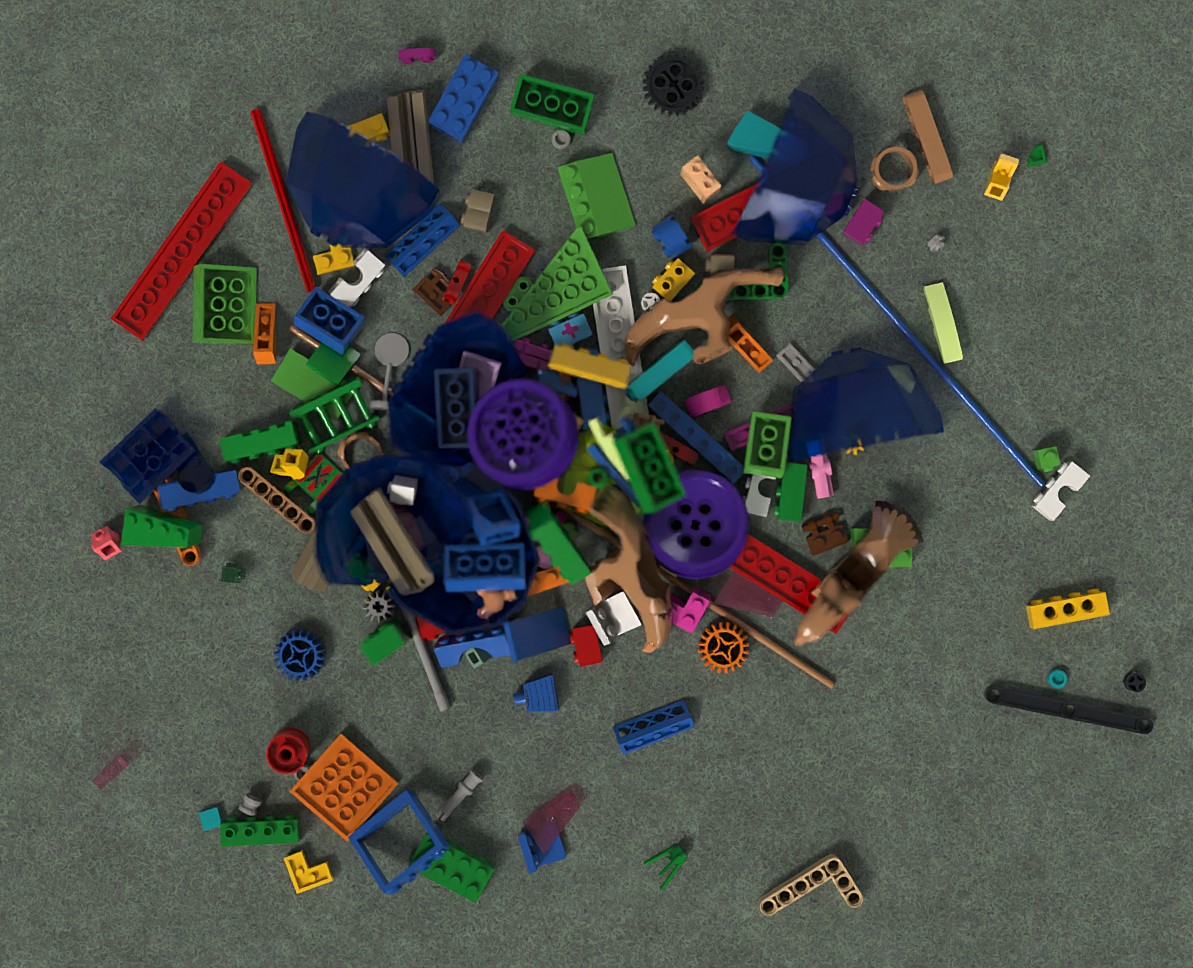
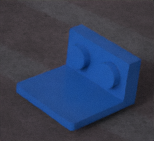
M555 821L518 833V839L529 874L536 872L537 867L566 858Z

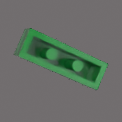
M785 462L781 483L776 487V496L779 497V501L774 506V515L777 516V520L801 522L807 465Z

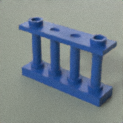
M623 417L619 421L622 427L614 435L618 438L634 430L636 425L631 419ZM594 442L587 451L639 509L641 505L630 481L616 468L601 445H597Z

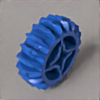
M303 629L300 630L299 635L296 630H293L292 636L290 633H286V639L283 637L279 639L283 645H275L280 651L273 653L275 656H279V658L274 660V663L280 662L281 665L277 666V670L284 668L281 674L284 676L288 672L289 680L295 675V681L298 682L300 676H302L303 681H306L307 674L310 678H313V671L317 674L320 672L317 666H324V663L319 660L326 659V656L320 655V653L326 650L325 648L319 649L318 646L322 645L323 642H315L318 638L317 635L312 639L310 638L311 631H308L306 636H304ZM294 640H303L311 646L301 648ZM288 644H290L292 655L286 660L285 650ZM307 650L304 656H302L303 660L301 658L292 660L297 655L296 651L303 653ZM314 651L315 658L310 667L307 656L310 652ZM292 663H298L305 670L298 671L291 668L289 665Z

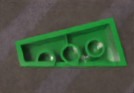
M295 421L285 422V425H272L268 429H257L247 434L241 433L219 439L224 462H230L231 465L241 463L242 458L249 457V460L261 458L260 454L268 453V456L279 454L280 449H298L297 445L302 444L298 424Z
M545 500L526 511L531 527L530 535L535 541L538 540L540 542L539 546L543 553L549 554V560L555 568L558 566L563 580H568L571 585H574L591 575V570L577 546L573 544L567 531L563 530L555 513L551 514L550 506Z
M137 505L125 509L121 545L188 548L201 543L203 525L143 505Z

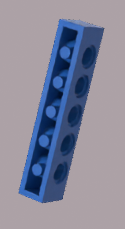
M660 392L651 401L648 407L731 483H734L743 474L744 466L665 394Z

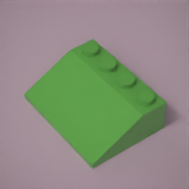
M612 153L557 167L576 228L582 226L588 241L636 226Z
M209 264L194 266L193 343L254 344L257 268Z

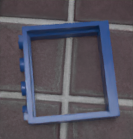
M405 790L348 837L382 892L392 895L400 892L404 884L414 881L419 872L429 869L432 866L431 863L435 859L442 858L443 854L450 848V845L416 793L411 790ZM410 805L435 843V846L391 882H388L363 841Z

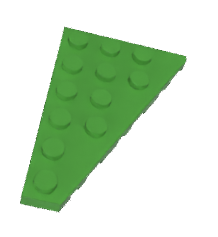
M582 226L576 228L501 325L508 343L613 295Z

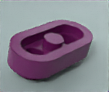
M433 48L402 49L398 51V59L404 64H412L414 60H422V63H432L437 58V50Z

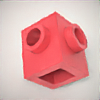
M108 525L91 534L93 542L91 547L104 560L121 552L119 544L121 538Z

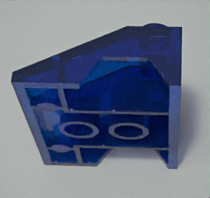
M154 409L100 463L109 469L119 479L123 488L141 504L157 488L158 484L164 482L196 450L161 409Z

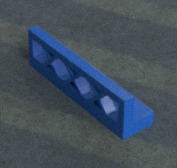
M439 204L384 256L405 277L452 234L460 224ZM444 213L439 219H436L438 214ZM428 226V229L422 232V229ZM414 239V242L408 245V242ZM397 252H400V255L393 260L392 257Z
M683 699L616 725L613 729L624 755L692 729L695 726ZM683 707L685 713L678 716L673 714L675 709ZM657 716H666L662 722L655 721ZM642 722L648 723L644 729L637 728ZM624 729L631 730L628 735L620 737L619 731Z

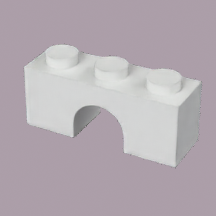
M366 248L352 262L360 270L359 279L354 283H347L342 278H339L328 291L330 295L348 307H354L358 303V297L361 293H365L370 289L372 280L375 277H380L384 272L383 267L385 264Z
M1072 461L1062 463L1057 469L1059 473L1056 477H1051L1045 484L1047 488L1043 493L1039 492L1033 499L1035 503L1032 507L1049 521H1054L1065 508V505L1058 498L1060 488L1066 485L1073 491H1078L1090 477Z
M751 474V478L747 477L745 488L748 489L747 495L742 498L748 513L766 517L771 498L764 497L759 493L758 484L762 479L769 478L775 480L776 477Z

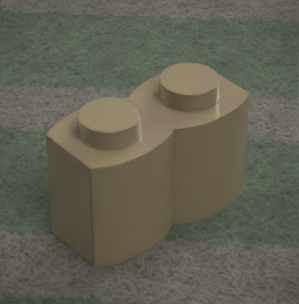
M474 189L471 190V194L467 193L465 204L468 205L466 212H463L461 218L464 229L487 234L495 194Z
M710 254V257L705 260V272H709V276H714L734 270V254Z

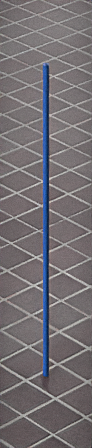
M753 155L748 159L765 179L773 176L756 156ZM800 206L794 208L795 213L1033 481L1042 488L1046 482L808 214Z

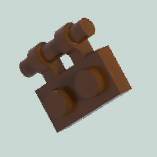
M434 267L430 273L435 277L430 280L425 276L412 290L442 316L452 304L442 300L445 292L443 293L436 285L441 282L447 288L450 280L442 270L439 271Z
M837 512L824 514V517L817 520H809L807 524L801 526L803 533L811 530L812 536L805 539L812 556L848 543L842 524L834 527L833 521L839 519ZM827 524L828 529L818 533L817 527Z

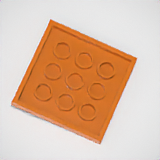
M340 733L289 792L343 839L348 841V837L363 825L399 783L344 734Z

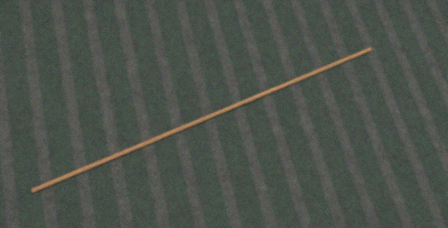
M294 324L289 328V331L315 348H318L321 344L320 341ZM356 365L350 369L351 372L383 392L384 384ZM391 388L388 389L389 397L437 428V419ZM568 506V509L559 508L619 549L622 548L621 540ZM656 564L657 572L661 577L690 595L693 590L692 587ZM710 600L708 608L732 624L737 625V627L829 688H833L835 685L834 681Z

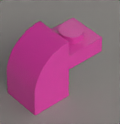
M725 385L684 400L691 418L732 403Z

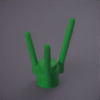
M678 845L675 848L673 846L669 847L666 851L643 863L646 866L670 853L668 858L671 862L663 868L658 876L661 877L673 865L676 866L660 887V891L664 890L688 857Z

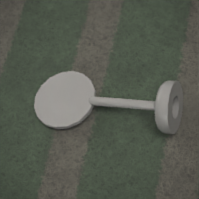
M387 333L381 336L375 345V355L379 362L387 366L382 400H373L370 403V408L383 412H396L397 410L395 403L387 401L391 368L403 364L409 354V345L406 339L399 334Z

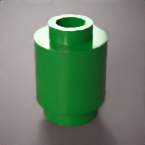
M597 468L589 474V482L593 487L601 490L610 484L611 477L605 470ZM603 477V481L598 483V479Z

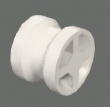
M655 293L645 294L641 301L643 310L645 311L648 307L656 305L660 302V298Z

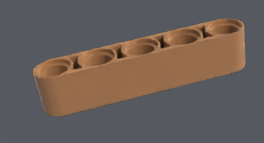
M923 90L903 96V103L907 105L905 108L910 122L913 123L911 125L916 139L919 141L918 145L923 159H926L924 162L930 177H932V183L935 185L953 178L951 166Z
M245 467L240 470L238 477L241 483L300 532L308 534L315 531L318 525L317 520L259 471L252 467ZM248 470L253 473L251 481L245 479V473ZM262 483H266L268 486V490L264 494L259 490V486ZM277 495H280L283 499L280 506L274 503V498ZM291 507L297 510L295 518L289 516V509ZM307 519L312 522L310 530H306L303 526L304 521Z

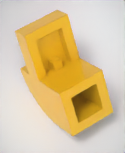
M1000 154L991 169L984 195L1003 200L1009 189L1011 177L1018 166L1019 159Z
M285 449L284 455L275 454L270 472L273 475L291 476L293 479H302L306 472L309 456L303 450Z

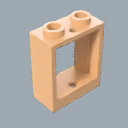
M698 155L682 167L680 175L703 205L719 193L721 185Z

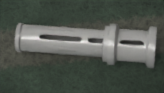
M474 769L469 771L470 774L464 781L459 782V788L435 813L438 818L442 815L440 820L443 822L467 795H472L473 789L480 782L484 781L483 777Z

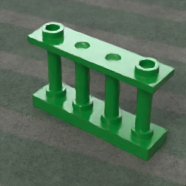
M359 376L289 410L292 420L295 418L301 420L313 445L309 446L310 454L316 452V454L326 449L327 445L366 426L370 428L378 424L377 421L380 420V415L378 413L371 414L359 391L360 386H362ZM348 392L354 396L365 418L356 424L342 400V395ZM335 402L348 428L337 432L325 409V403ZM313 409L318 411L331 435L321 441L307 417L309 415L308 412Z

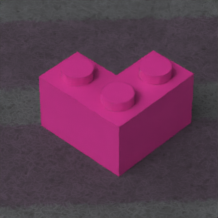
M694 586L686 602L671 594V604L673 606L672 623L693 633L710 603L711 594Z

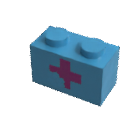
M579 313L570 315L568 317L569 320L563 323L560 320L551 324L552 328L548 329L554 344L560 346V343L574 345L593 336L584 314L579 315Z

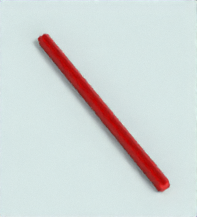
M254 109L250 112L306 291L310 293L316 287L262 112L260 109Z

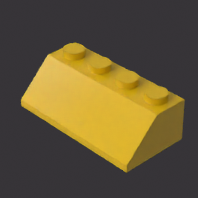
M560 343V346L555 345L549 364L550 369L625 389L631 369L628 361L618 358L617 361L609 360V356L598 353V356L590 355L591 351L579 348V351L571 349L572 346Z

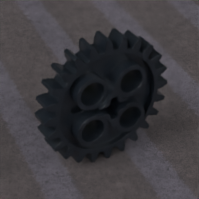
M669 53L668 59H665L662 55L661 62L656 59L654 60L655 67L652 65L648 66L651 72L644 73L648 79H643L642 83L647 86L643 87L642 90L648 92L644 96L645 99L651 98L648 105L655 104L654 111L660 108L661 115L668 111V117L671 116L672 112H675L676 117H678L679 111L686 115V108L692 111V104H699L696 98L702 99L703 95L699 92L704 91L705 87L700 86V84H703L705 80L699 79L703 73L696 72L699 66H692L693 59L686 62V55L679 59L678 53L675 58H672ZM672 68H678L680 70V74L674 76L670 73V70ZM662 72L667 73L669 79L673 84L677 82L676 88L685 97L684 99H682L679 96V93L677 92L675 87L670 88V81L669 79H667L666 76L662 74ZM661 79L665 82V86L659 88L655 85V81ZM689 83L692 89L685 91L682 89V85ZM668 95H675L677 100L674 103H670L666 97Z

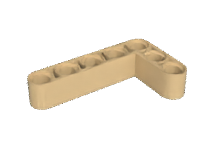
M829 854L760 897L758 905L764 915H773L829 879L833 880L850 907H859L863 902V897L841 860L836 855ZM830 861H837V866L829 868L828 864ZM819 870L821 871V876L817 879L812 878V873ZM841 877H847L848 879L845 884H838V880ZM804 881L805 885L803 888L798 889L795 887L796 883ZM782 891L789 892L788 897L785 899H781L779 894ZM857 893L858 897L856 900L850 901L848 900L849 895ZM766 901L773 903L769 909L763 908V904Z

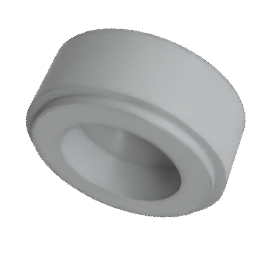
M557 130L553 133L552 144L555 148L563 150L570 145L571 137L567 131Z

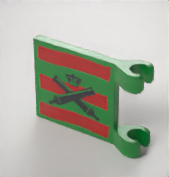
M317 453L308 463L304 477L291 480L284 487V491L291 494L299 485L315 500L306 509L310 515H313L347 477L321 453Z

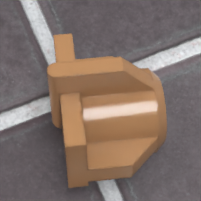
M634 413L633 423L636 425V428L644 424L655 423L659 432L660 425L665 422L664 420L657 419L654 415L646 416L639 413Z

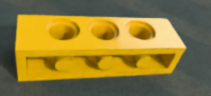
M1099 588L1087 590L1088 594L1080 595V592L1069 593L1067 598L1053 596L1050 597V601L1043 602L1042 599L1032 600L1030 605H1026L1030 628L1038 629L1110 615L1106 592L1099 591ZM1088 599L1090 602V606L1088 609L1084 610L1082 607V603L1084 600ZM1066 603L1071 605V610L1068 613H1065L1063 610ZM1050 606L1052 614L1046 617L1044 611Z

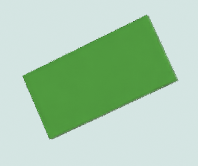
M291 348L271 382L304 402L336 387V385L307 367L306 363L309 359ZM349 392L342 395L345 406H347L353 396ZM335 402L325 403V409L329 417L338 421L341 413Z

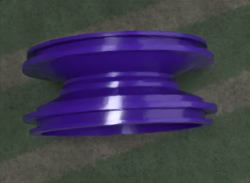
M517 379L495 386L480 399L470 417L468 444L475 462L487 475L510 488L535 489L551 483L568 468L574 458L578 445V426L570 406L553 389L534 380ZM522 409V415L515 417L516 412ZM540 416V421L533 425V419ZM503 421H507L506 427L500 429V424ZM520 429L524 430L523 434L519 436L518 431ZM542 436L540 443L534 444L535 438ZM508 440V446L501 448L502 442ZM526 448L525 454L519 456V450Z
M702 470L677 473L686 495L655 512L643 514V526L648 533H644L646 541L654 554L655 560L670 573L689 579H703L715 576L728 569L743 551L747 540L749 524L746 504L739 491L728 480L717 474ZM683 507H689L691 509V512L689 514H683L681 512V509ZM708 507L711 511L708 514H702L700 509ZM674 523H679L682 528L679 531H674L671 526ZM718 523L720 529L714 531L710 528V525ZM692 524H699V530H693ZM684 539H688L692 544L689 547H683L681 542ZM708 539L711 544L708 547H703L700 542Z

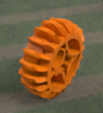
M719 622V628L711 624L713 630L710 632L706 628L705 631L708 635H700L705 640L704 642L698 641V645L703 646V648L698 649V652H704L700 656V660L707 658L704 665L708 666L711 663V671L717 667V673H721V669L724 668V672L727 674L728 667H731L734 672L736 671L735 664L742 667V664L739 662L740 659L743 661L747 660L742 655L743 653L749 654V651L744 649V647L749 646V643H743L747 636L740 637L743 633L742 629L735 632L737 625L734 624L730 629L729 622H726L725 627H723L722 622ZM720 632L731 633L736 639L725 641L721 637ZM715 635L717 645L708 651V643ZM719 639L722 643L729 646L726 648L728 656L722 650L719 651L718 647L721 644ZM739 644L738 654L732 660L730 650ZM723 655L727 663L716 662L711 656Z

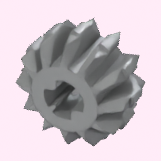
M380 590L376 591V596L371 592L369 593L371 599H364L369 604L363 606V609H369L365 616L367 617L372 614V622L378 617V622L381 623L383 620L382 616L387 621L390 619L388 614L393 615L395 613L389 609L396 607V604H389V601L394 598L391 596L386 599L387 591L382 596ZM377 601H380V604L384 605V608L381 609V612L378 610V608H375V605L378 604Z

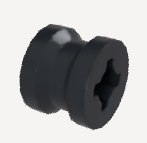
M1130 672L1125 675L1123 684L1130 691L1141 692L1145 689L1146 679L1139 673Z

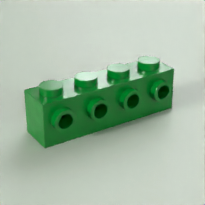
M284 814L283 818H275V815H265L263 819H256V816H246L243 820H237V817H226L220 823L221 847L298 843L301 840L300 817H295V814Z

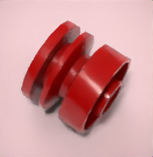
M287 727L278 731L266 750V758L270 767L280 774L297 772L303 767L310 753L311 744L309 738L303 731L297 728Z

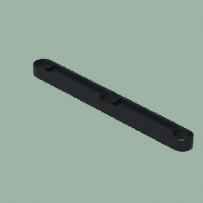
M990 686L984 692L985 699L996 705L1139 734H1148L1153 729V722L1149 718L1140 715L997 686ZM993 689L997 690L998 698L990 700L989 692ZM1066 705L1073 707L1071 715L1064 714V707ZM1146 720L1148 722L1146 730L1139 729L1140 721Z

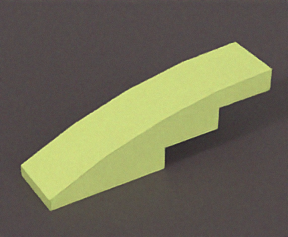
M942 282L925 286L924 293L929 305L928 310L943 362L945 364L962 360L961 346L944 284Z
M599 417L590 420L589 424L606 455L621 474L629 480L612 440L616 439L614 432L606 435Z

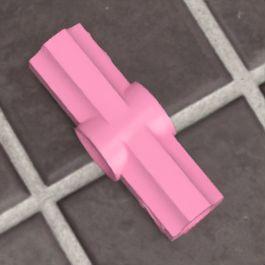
M824 439L807 442L810 457L809 467L810 470L812 469L810 473L812 479H814L817 499L834 496L831 482V465L829 459H827Z

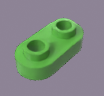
M520 277L517 279L503 302L507 311L512 312L531 288L533 283L529 278ZM522 283L527 284V288L525 290H522L520 288V285ZM510 299H515L516 304L513 306L510 305Z

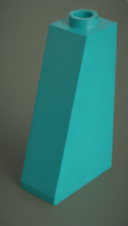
M746 111L727 141V145L732 151L797 165L800 160L805 159L808 153L805 141L749 111Z
M685 340L673 344L626 385V396L631 401H635V403L642 401L693 359V349Z

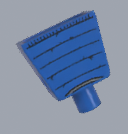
M553 674L523 683L524 692L513 693L515 705L526 703L528 712L559 711Z

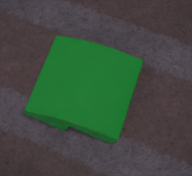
M321 343L306 363V366L338 387L346 378L350 369L360 359L361 354L349 346L342 355L326 344Z

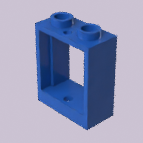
M504 488L466 498V512L481 546L519 536L520 523ZM501 503L509 521L484 527L477 509Z

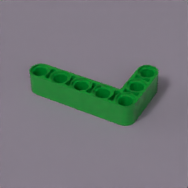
M777 242L768 250V268L778 266L783 270V280L779 285L784 290L782 295L775 294L774 285L744 284L734 287L726 302L780 300L784 298L788 293L786 246L783 243ZM773 248H780L782 256H774ZM698 284L695 287L693 293L700 289L702 284ZM761 286L765 291L764 295H756L755 287ZM737 287L744 288L745 295L742 297L738 296L735 293V289Z

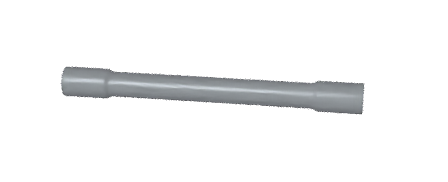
M410 600L400 603L401 611L407 621L434 691V697L439 710L451 708L450 703L442 688L424 638L422 639Z

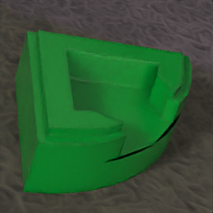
M1040 144L1030 152L1027 160L1028 168L1047 163L1043 144Z

